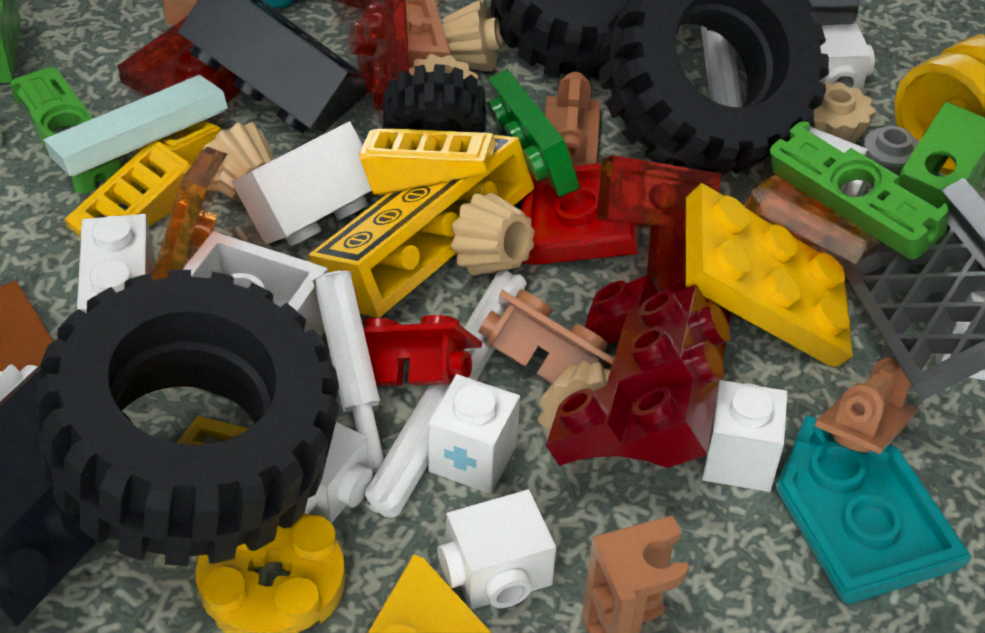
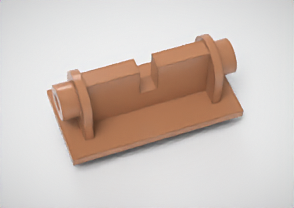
M571 72L561 79L558 86V97L547 96L545 111L547 119L565 140L573 166L597 163L601 100L590 99L591 84L579 72Z
M502 289L499 294L498 304L505 307L506 311L500 316L491 310L478 331L488 338L487 346L493 347L523 367H526L537 347L548 353L536 375L551 384L562 374L568 365L577 366L584 360L590 364L600 362L604 369H608L614 360L613 357L604 352L608 343L603 338L579 324H574L571 331L567 330L548 318L553 311L549 305L521 289L516 297Z
M890 356L879 360L875 364L870 378L864 384L857 382L850 387L835 404L817 419L815 426L832 433L835 441L848 449L858 452L873 451L881 454L917 414L919 408L905 402L911 384L896 359Z

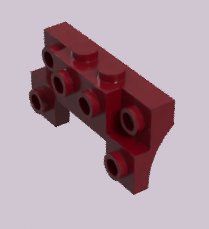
M648 275L629 283L622 280L615 281L598 291L593 298L584 327L603 338L608 344L619 343L607 385L595 391L591 389L576 391L559 404L546 443L547 449L558 465L562 466L577 460L593 457H625L670 468L707 455L719 382L724 377L723 358L726 342L730 340L729 323L731 311L704 297L696 284L686 287V278L675 281L661 292L657 291Z

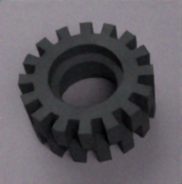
M434 64V72H426L425 65L414 66L413 76L405 69L398 73V81L391 79L387 84V90H384L383 129L486 133L485 90L482 85L478 86V79L473 75L463 79V70L456 67L449 74L445 73V65Z

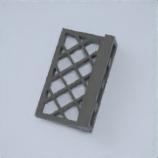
M965 178L942 189L949 207L947 234L940 245H932L917 259H908L881 242L840 264L843 266L847 281L921 401L985 369V301L965 302L971 291H985V200ZM950 263H966L961 272L944 273ZM927 264L919 274H906L911 265ZM883 266H888L882 275H867ZM931 292H948L942 302L924 303ZM892 293H907L901 303H886ZM911 322H929L921 334H904ZM952 322H971L964 334H945ZM932 354H951L949 359L921 372Z

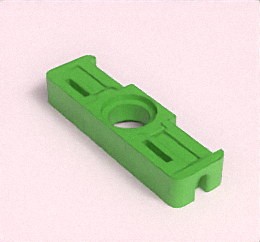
M48 67L15 78L10 82L15 103H24L29 111L33 129L45 148L46 145L43 139L57 134L54 133L56 129L64 126H77L93 119L61 73L54 67ZM120 157L73 177L71 176L74 190L77 193H86L96 189V182L101 180L107 181L122 167Z
M802 121L797 123L790 129V140L788 142L779 139L770 148L772 171L775 175L908 259L919 258L947 231L948 207L945 203L939 209L935 208L900 187L898 175L853 148L844 153L812 134L809 122ZM853 180H863L873 186L869 193L859 197L848 196L840 191L842 185Z

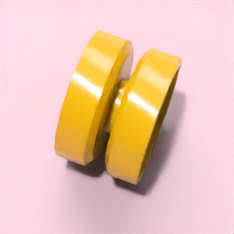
M978 34L960 40L946 48L940 55L931 57L913 67L899 82L894 99L897 126L909 131L920 142L945 102L985 117V34ZM949 157L940 169V172L946 176L950 175L956 168L955 162Z

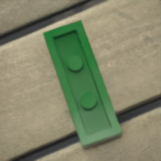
M506 69L489 77L488 81L495 98L488 101L487 104L493 120L500 132L506 130L507 136L519 138L526 163L535 180L538 182L546 179L558 197L580 188L565 140L510 71Z

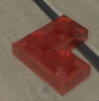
M373 0L369 5H366L363 14L356 23L351 25L349 36L350 52L352 55H357L358 70L365 73L367 91L373 92L374 110H383L384 90H387L388 82L391 79L398 81V73L405 69L409 72L406 0Z
M615 155L602 158L596 220L650 228L647 275L657 291H664L675 281L686 278V197L701 183L719 193L721 174Z

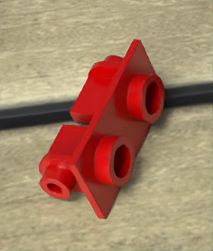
M427 315L421 318L420 324L405 325L385 318H367L362 321L377 387L402 386L404 362H410L408 382L410 384L450 385L456 374L467 378L471 375L472 358L470 353L464 351V349L482 348V341L463 328L458 319L450 316Z

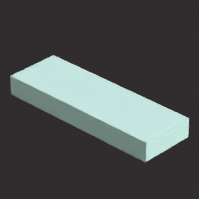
M198 75L43 140L50 157L69 176L73 177L225 112L228 106L223 91L201 75Z

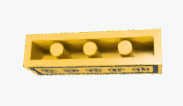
M493 135L496 146L486 174L386 194L308 254L310 262L327 267L328 273L350 271L360 314L380 318L457 254L451 248V243L455 237L452 224L460 217L461 205L470 203L475 193L482 194L483 196L488 193H494L514 206L534 189L518 137Z

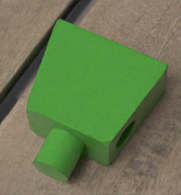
M945 102L899 175L900 187L937 209L944 203L949 207L942 189L965 178L975 191L980 194L985 179V117L949 102ZM950 157L956 165L954 172L947 176L938 174ZM947 233L941 236L935 244L940 245Z

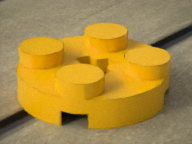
M303 513L292 527L281 528L278 525L275 540L256 551H250L246 544H242L236 548L235 559L214 564L209 563L207 555H199L195 572L198 594L203 607H205L206 613L215 620L216 626L224 633H298L310 628L318 620H320V624L325 621L338 606L345 586L344 557L337 542L333 524L325 517L307 515L306 513ZM269 562L282 563V569L291 572L289 576H277L272 586L260 585L259 574L254 571L258 567H265Z

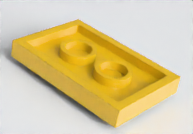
M703 183L695 188L686 197V287L696 284L707 299H711L716 304L828 366L839 367L853 357L843 266L830 254L818 252L794 238L786 228L777 224L772 225L750 212L737 199L731 196H723Z

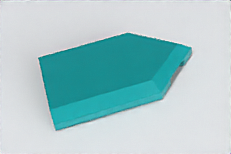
M809 415L805 416L775 489L842 602L852 604L958 571L969 563L972 556L899 448L888 445L881 454L873 451L858 452L848 449L836 442L832 433L816 427L817 418Z

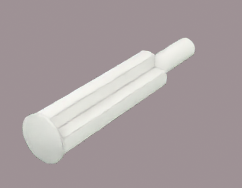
M350 271L329 272L316 277L312 282L316 289L332 365L337 373L343 412L353 413L357 432L367 436L369 469L374 474L384 460L372 408L379 405L380 398L351 278L352 273Z

